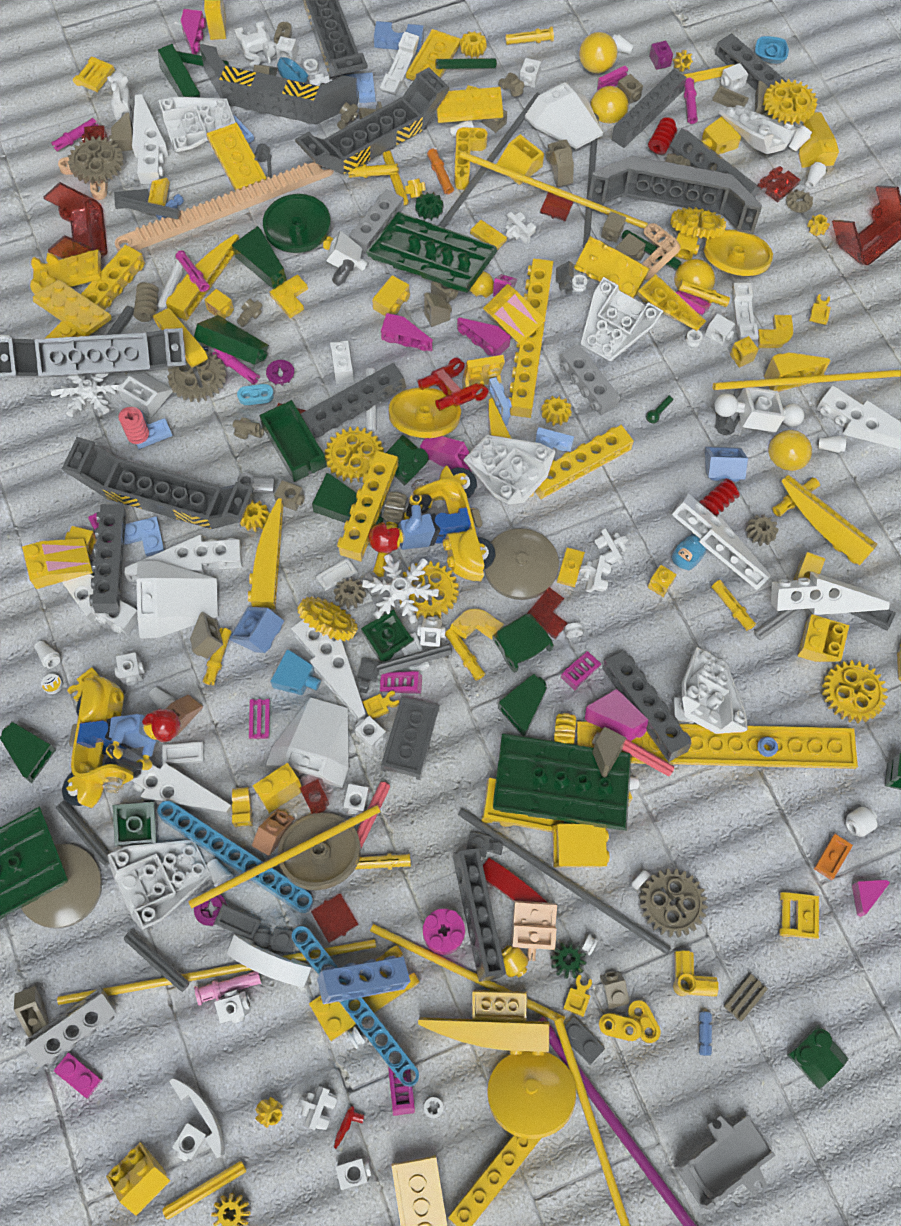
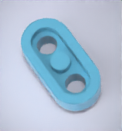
M260 384L241 387L237 392V397L243 405L269 403L272 401L274 393L270 385Z

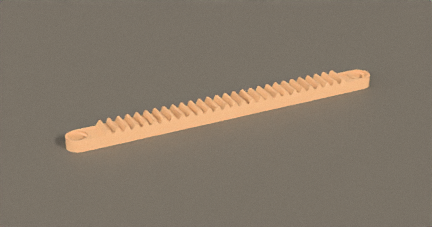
M315 162L304 163L302 167L298 165L296 169L293 167L291 171L280 172L278 176L274 174L272 178L261 179L260 183L256 181L254 185L249 184L247 188L243 186L242 190L230 191L229 195L225 193L223 197L218 196L217 199L212 198L210 202L205 201V204L199 203L197 207L193 205L192 209L180 210L181 215L179 219L168 217L165 219L162 217L161 221L155 220L153 224L149 222L148 226L136 227L135 231L119 236L115 240V247L119 252L122 248L120 245L128 243L129 247L136 251L329 177L334 171L331 169L323 170L322 166Z

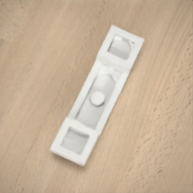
M404 31L398 45V53L389 73L383 79L380 90L396 94L406 78V72L412 64L419 36Z
M734 283V317L740 339L749 336L752 340H758L757 323L754 322L752 308L753 292L751 283Z
M236 933L227 952L231 958L258 973L301 987L305 986L312 966L294 958L289 960L254 945V941Z
M171 1079L169 1082L180 1100L185 1101L189 1097L192 1099L212 1131V1134L205 1138L217 1158L223 1157L224 1141L222 1131L212 1108L191 1086L180 1080Z

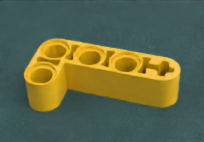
M462 127L456 132L454 185L459 190H464L467 187L470 177V161L460 158V152L464 151L470 154V151H483L486 149L488 133L483 128Z

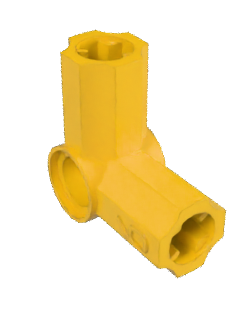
M675 951L674 992L682 997L687 995L717 997L719 990L717 977L694 976V952ZM681 980L688 983V990L682 988Z

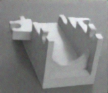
M749 1115L743 1116L731 1126L721 1116L715 1118L720 1123L718 1129L713 1127L712 1122L707 1124L712 1140L675 1166V1169L701 1208L712 1209L716 1206L717 1202L723 1201L728 1197V1194L742 1184L753 1195L758 1193L754 1188L756 1181L761 1184V1188L767 1186L760 1167L776 1155L768 1148L750 1121Z

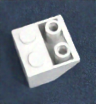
M145 373L129 376L118 388L124 402L138 408L140 411L142 410L143 413L150 417L155 414L173 392L171 388Z

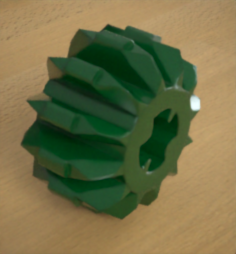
M426 192V195L420 194L419 198L416 199L415 211L418 213L419 218L423 217L424 221L427 218L431 221L433 218L438 219L439 215H442L443 200H441L440 195L435 196L434 192L432 194Z
M563 942L560 943L561 950L555 947L553 951L556 955L550 956V960L557 961L551 965V968L559 967L556 975L559 976L563 971L564 979H568L569 972L573 978H576V971L578 973L584 971L579 965L584 966L587 963L585 960H580V958L586 955L585 952L578 954L580 946L577 945L575 949H572V942L568 943V948H566ZM567 955L571 956L570 960L573 959L569 966L565 964L566 961H563Z

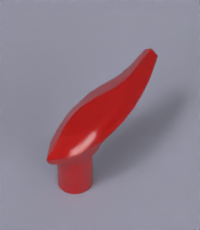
M353 1106L347 1110L334 1143L335 1149H337L346 1132L350 1129L351 1121L363 1123L364 1114L354 1112L355 1108Z

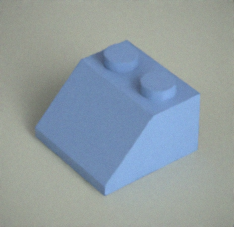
M705 447V469L708 478L714 481H720L725 478L733 482H738L740 479L745 480L748 457L742 448Z
M247 607L229 639L253 652L266 653L271 648L275 636L281 631L284 620L269 608Z

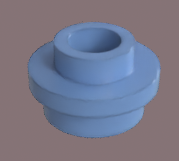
M763 737L758 742L757 748L761 755L771 757L777 752L778 744L771 737ZM764 745H769L770 750H766Z

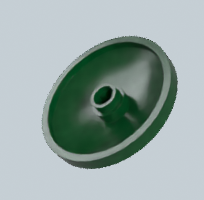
M290 194L277 199L267 208L263 216V229L267 240L275 248L289 253H302L318 247L326 240L331 230V218L328 208L319 199L307 194Z

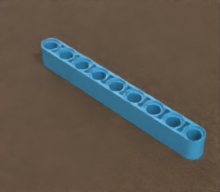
M164 801L159 805L158 814L164 823L239 873L246 872L250 864L258 866L264 863L175 803ZM166 809H173V813L170 816L163 815ZM183 820H190L187 827H180V823ZM199 831L207 832L204 838L199 839L196 837ZM216 842L224 843L221 849H213V845ZM233 853L241 855L237 861L230 860V856ZM273 868L250 879L300 913H307L313 907V899L309 892L294 885L288 878ZM267 875L275 877L274 881L270 884H266L263 881ZM285 886L292 888L291 893L288 895L280 893L281 889ZM300 898H307L309 903L307 906L301 907L298 905V900Z
M299 926L294 929L292 933L294 944L318 975L326 966L338 968L307 927ZM300 933L308 934L305 942L300 943L297 941V936ZM318 949L321 951L318 959L310 958L312 950ZM339 979L340 983H345L347 985L345 980ZM363 998L339 1001L400 1082L406 1087L416 1085L419 1080L417 1068ZM353 1000H358L361 1003L357 1011L349 1009V1003ZM366 1017L374 1019V1025L369 1029L362 1026V1022ZM386 1035L388 1038L387 1044L385 1046H378L376 1044L377 1036ZM393 1052L401 1054L402 1059L400 1063L392 1064L389 1061V1057ZM413 1070L416 1074L414 1081L406 1082L403 1079L404 1072Z

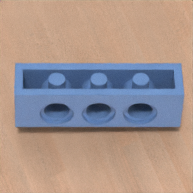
M389 956L382 961L371 959L358 965L356 963H349L341 968L327 967L322 970L317 978L322 1003L328 1004L404 990L410 983V978L404 957L396 958V956ZM380 972H384L387 978L383 977ZM359 975L364 976L367 981H363ZM339 979L345 980L347 985L341 984Z

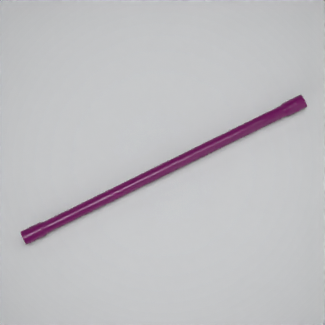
M543 1016V1017L540 1018L538 1021H547V1020H546V1018ZM550 1025L549 1044L569 1069L560 1039ZM578 1065L587 1096L683 1226H697Z

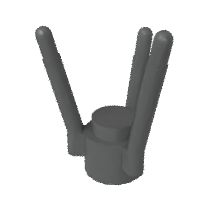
M258 144L254 153V160L259 162L267 160L268 177L272 178V155L269 154L270 148L266 144Z
M735 389L733 396L737 398L738 389ZM716 412L715 428L718 429V433L722 435L734 433L740 420V415L738 414L733 422L731 416L723 417L720 420V415Z

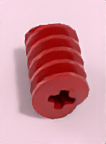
M662 118L649 140V149L658 155L667 153V149L677 134L676 122L672 118Z
M725 478L719 486H716L699 503L717 517L719 512H723L725 510L724 507H729L730 503L735 501V498L738 499L740 497V494L735 484Z

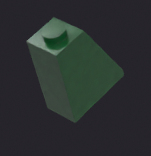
M535 674L531 675L498 702L500 712L523 737L527 734L547 690L546 682Z
M12 721L2 730L0 740L20 773L30 783L34 782L56 751L49 743Z

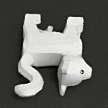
M263 21L256 23L257 33L250 34V32H247L244 35L242 34L244 32L242 27L234 29L237 41L241 44L245 57L253 60L249 64L252 68L261 62L260 57L256 53L263 50L268 63H271L270 58L276 54L277 44L270 40L269 34L265 31Z
M117 71L112 77H107L113 90L112 108L116 122L125 113H129L132 119L130 106L133 107L134 105L127 86L128 77L122 71Z

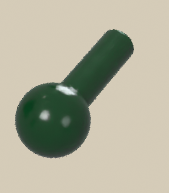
M668 395L655 410H649L646 413L647 422L651 424L657 423L660 419V414L674 399Z

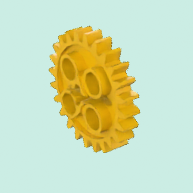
M781 79L780 84L775 81L774 85L771 84L766 89L763 98L764 110H768L767 115L773 114L772 119L778 118V122L783 120L784 124L787 121L791 125H793V122L800 124V121L805 123L806 119H810L816 110L818 100L815 98L816 93H812L813 89H807L808 85L802 86V81L798 84L795 79L793 82H790L789 79H787V82H784Z
M688 207V209H677L671 216L670 224L676 231H680V233H685L686 236L692 235L694 238L699 236L700 239L702 237L709 239V237H720L725 232L726 221H724V218H721V215H716V212H710V210L704 211L703 208L698 210L696 207L694 209Z
M358 426L353 431L349 427L347 432L342 429V434L335 432L336 438L330 437L331 443H326L328 449H325V459L331 473L336 472V478L342 475L343 481L348 477L350 478V483L353 482L354 478L360 482V478L364 476L365 472L368 473L370 469V458L375 456L376 451L384 452V448L382 447V442L378 441V436H373L372 431L366 433V428L359 431Z
M430 561L429 565L422 569V571H425V574L416 576L419 580H412L411 584L419 581L422 583V587L425 586L424 576H427L428 584L431 585L429 589H439V595L443 597L442 600H436L431 596L432 605L430 606L428 600L424 599L423 603H418L416 600L419 598L414 593L410 594L409 600L414 601L412 605L418 608V611H414L417 619L421 615L423 618H427V616L434 617V615L441 618L442 612L447 615L448 608L453 609V603H457L455 596H459V591L456 590L459 584L455 583L456 576L451 577L452 570L446 572V565L440 568L439 562L433 566L432 561ZM403 572L404 578L407 577L406 572ZM434 578H438L441 581L434 583L431 580Z
M313 596L310 598L306 597L302 599L297 608V613L300 614L299 617L304 619V623L310 624L309 628H314L315 632L322 633V636L328 635L330 639L334 637L337 641L339 639L350 641L358 630V624L354 623L355 619L351 618L352 615L346 614V610H341L339 605L336 606L333 602L329 603L326 599L321 600L319 597L315 599Z
M853 660L848 665L843 661L840 666L838 664L835 665L834 670L831 669L828 672L829 675H826L824 678L826 682L823 683L822 687L826 690L822 692V695L828 696L824 702L831 703L828 709L834 708V715L840 713L841 720L847 716L848 722H851L854 718L857 723L862 719L864 722H867L869 717L874 719L876 714L882 711L881 708L886 705L883 701L888 698V696L884 695L888 689L882 688L886 682L879 681L881 674L875 675V668L868 670L869 664L862 667L861 661L854 665ZM846 676H849L853 682L848 681ZM864 685L869 686L871 691L866 690ZM838 692L843 693L845 698L840 697ZM857 701L861 702L864 707L858 706Z

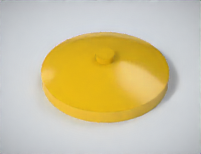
M728 229L720 237H709L704 246V254L710 263L725 272L735 275L753 276L761 274L769 269L773 260L772 249L764 240L756 235Z
M411 388L398 393L392 398L389 404L388 415L392 425L407 435L419 438H435L452 432L459 425L461 407L460 405L457 407L452 405L439 411L435 405V400L446 396L441 390Z
M523 1051V1054L520 1055L510 1054L497 1064L490 1076L487 1089L490 1111L498 1124L515 1136L526 1139H539L550 1136L563 1128L573 1114L576 1104L574 1078L568 1067L559 1058L548 1052H545V1055H532L531 1051Z

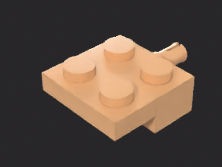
M514 901L511 944L513 947L528 948L527 957L529 961L531 959L536 961V949L555 950L557 930L555 927L556 903Z

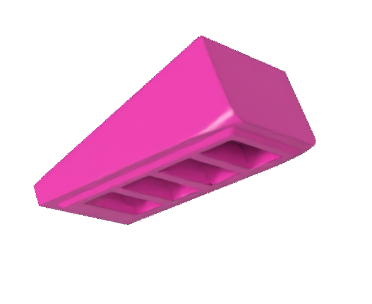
M587 651L561 674V679L575 691L602 664ZM586 658L594 664L593 667L585 661ZM583 663L589 670L586 671L580 664ZM578 668L583 675L579 674L575 669ZM571 673H573L574 675H576L579 679L576 680V679L571 675Z
M419 671L382 674L380 692L394 691L395 693L421 694L422 675ZM388 678H391V686H390V687H387V685H388ZM396 678H399L398 687H396ZM404 679H407L406 686H404Z
M388 1067L393 1116L415 1113L413 1088L406 1086L395 1087L394 1084H401L398 1078H394L393 1075L395 1074ZM405 1071L404 1073H406L407 1077H403L406 1082H412L411 1071ZM407 1092H408V1095H407V1096H399V1097H396V1095H395V1094H399V1093H407ZM409 1102V1104L396 1105L397 1103Z

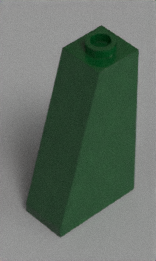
M173 44L157 49L159 67L178 97L200 98V93Z
M255 227L231 245L235 257L273 290L287 280L282 264L260 227Z
M219 315L199 322L196 325L194 338L200 343L253 365L267 358L268 344Z
M326 473L312 502L313 512L345 523L346 520H350V510L353 504L356 505L357 493L331 474ZM367 503V504H364L363 506L369 507V506H371V504ZM380 512L376 525L384 520L382 512ZM360 519L357 522L363 523L365 522V520Z

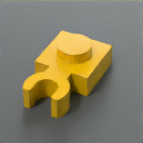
M818 294L812 306L809 321L826 325L831 309L828 306L830 296L827 297L826 301H822L820 298L821 294Z
M92 667L76 679L79 682L78 685H72L67 689L69 694L78 691L77 695L73 697L76 702L83 693L85 679H93L94 676L100 677Z
M390 691L385 698L378 694L363 701L362 704L368 716L374 720L389 713L387 707H397L400 702L399 700L390 701V698L395 696V692Z
M578 975L575 980L577 988L576 990L573 988L569 989L563 1009L584 1017L591 997L585 994V992L591 987L592 980L589 979L587 985L583 986L580 983L581 975Z

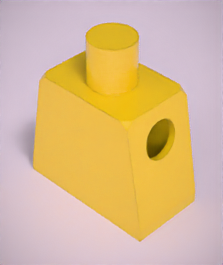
M721 116L704 129L701 140L719 155L737 149L741 136Z
M807 552L799 562L794 580L799 578L810 579V572L820 574L825 558Z

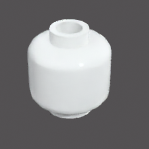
M863 806L858 807L846 817V828L854 836L864 837L877 827L876 813Z

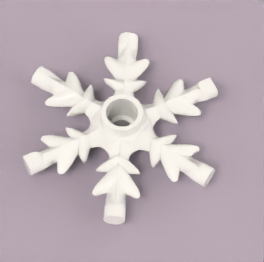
M108 374L91 375L92 380H85L86 375L83 377L82 375L68 376L69 379L75 380L73 383L79 384L77 388L71 385L70 388L60 386L61 389H51V395L57 396L61 394V398L67 395L70 397L74 394L79 395V397L73 398V402L67 405L71 407L66 412L70 417L75 414L77 409L82 410V404L86 405L85 401H91L90 404L94 403V409L99 407L103 414L109 412V408L105 405L109 402L103 400V396H97L98 393L102 391L104 394L107 392L115 394V390H118L122 384L115 385L116 382H111L108 385L104 383L102 386H98L97 383L104 381L102 378L108 376Z
M388 554L384 557L388 566L383 568L390 573L387 576L392 577L393 581L387 584L385 579L381 582L378 578L374 577V582L363 580L362 587L373 588L371 593L381 590L380 594L385 590L390 592L389 597H383L385 601L376 604V606L380 607L373 613L377 619L385 611L387 614H390L391 605L395 607L394 601L399 599L402 601L400 608L404 607L402 616L407 614L410 623L417 622V617L414 611H418V608L412 605L414 601L409 600V595L414 593L417 598L421 595L424 599L428 600V595L438 597L439 589H429L430 584L422 587L421 583L416 587L411 584L412 580H419L416 576L425 574V571H422L428 564L425 559L422 558L417 566L412 563L410 572L407 570V577L403 578L399 576L402 569L398 570L399 561L394 564L392 555Z

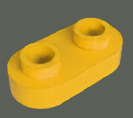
M640 1000L632 1002L628 1007L627 1014L628 1017L635 1018L642 1024L643 1033L640 1039L648 1044L656 1042L660 1037L661 1030L649 1006ZM636 1008L641 1010V1016L635 1015L634 1010ZM646 1028L652 1030L651 1036L645 1034Z
M607 1013L599 1020V1028L607 1036L626 1041H635L643 1033L642 1024L635 1018L616 1013ZM607 1021H610L613 1026L611 1029L607 1027ZM628 1026L633 1028V1034L628 1033Z

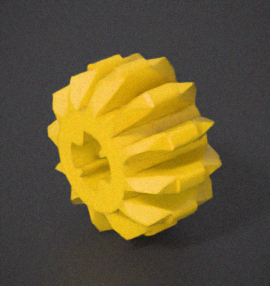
M468 31L467 34H463L460 41L461 53L465 54V57L479 58L487 48L485 36L481 32L476 33L475 31L472 33Z
M560 395L557 398L551 396L550 400L546 399L541 407L542 418L546 419V424L552 422L553 426L556 423L560 426L563 422L567 423L572 413L571 403H567L566 398L561 400Z
M251 500V504H248L240 525L245 527L247 531L252 528L255 532L257 528L263 530V524L266 523L270 514L267 511V506L262 505L260 500L256 504Z
M559 713L556 716L554 742L573 745L575 741L576 716L570 713Z
M230 1193L229 1201L225 1195H222L220 1197L222 1204L214 1203V1207L219 1210V1212L211 1213L212 1217L218 1216L219 1219L213 1223L214 1226L220 1223L222 1226H241L240 1223L245 1226L248 1225V1220L243 1217L251 1215V1211H244V1208L249 1205L248 1201L240 1204L243 1195H239L235 1200V1194ZM228 1208L230 1210H236V1214L233 1215L234 1217H236L234 1220L232 1217L227 1218L226 1213H229V1211H227Z

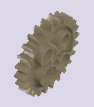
M100 136L97 140L92 137L90 141L85 138V143L79 141L80 146L74 145L75 150H70L71 155H68L71 173H73L74 177H78L79 181L84 180L85 184L88 181L91 182V185L95 181L100 184L101 180L107 183V178L113 180L112 175L118 176L117 171H122L121 166L124 165L121 148L118 147L117 143L114 144L113 140L108 142L107 137L104 140H101Z
M208 351L206 353L208 360L195 366L203 386L202 388L198 385L193 368L187 362L186 366L168 369V382L173 393L176 392L177 397L182 396L184 401L189 397L190 402H193L195 398L198 403L201 398L207 401V396L214 398V392L219 394L218 388H224L223 383L226 382L225 376L227 375L221 358L218 359L216 354L211 355V351Z
M667 868L664 875L660 870L657 873L658 878L655 875H651L652 882L648 880L645 882L648 888L641 889L645 896L639 897V900L644 902L639 908L646 910L642 917L648 916L649 920L646 924L648 925L653 922V931L660 928V935L668 931V937L671 938L675 932L677 938L681 937V931H683L687 936L689 935V929L693 932L696 930L695 924L699 926L702 924L699 918L706 917L702 910H706L708 906L702 904V902L706 901L707 897L701 896L705 889L697 888L700 882L693 883V875L686 878V871L679 875L676 868L673 874H671L670 869ZM670 884H676L679 887V892H672ZM661 888L665 889L666 894L661 891ZM654 896H660L663 899V905H657L654 902ZM675 899L677 901L676 905L671 906L669 903ZM684 900L692 903V910H687L684 907ZM668 913L676 915L677 921L675 923L668 920Z

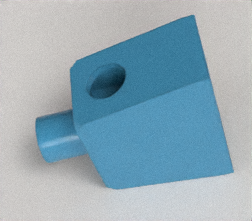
M287 650L270 682L274 689L303 695L307 687L317 691L321 680L313 677L315 671L310 663Z

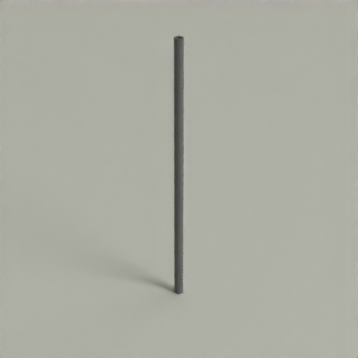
M537 92L487 158V161L493 163L524 121L526 113L537 97L541 95ZM481 166L438 226L446 227L488 168Z
M595 114L596 119L599 123V117L597 114ZM598 138L591 141L587 200L592 175L596 167ZM586 207L583 249L591 234L592 209Z
M463 808L458 813V816L488 836H491L500 844H503V846L664 954L668 955L671 947Z

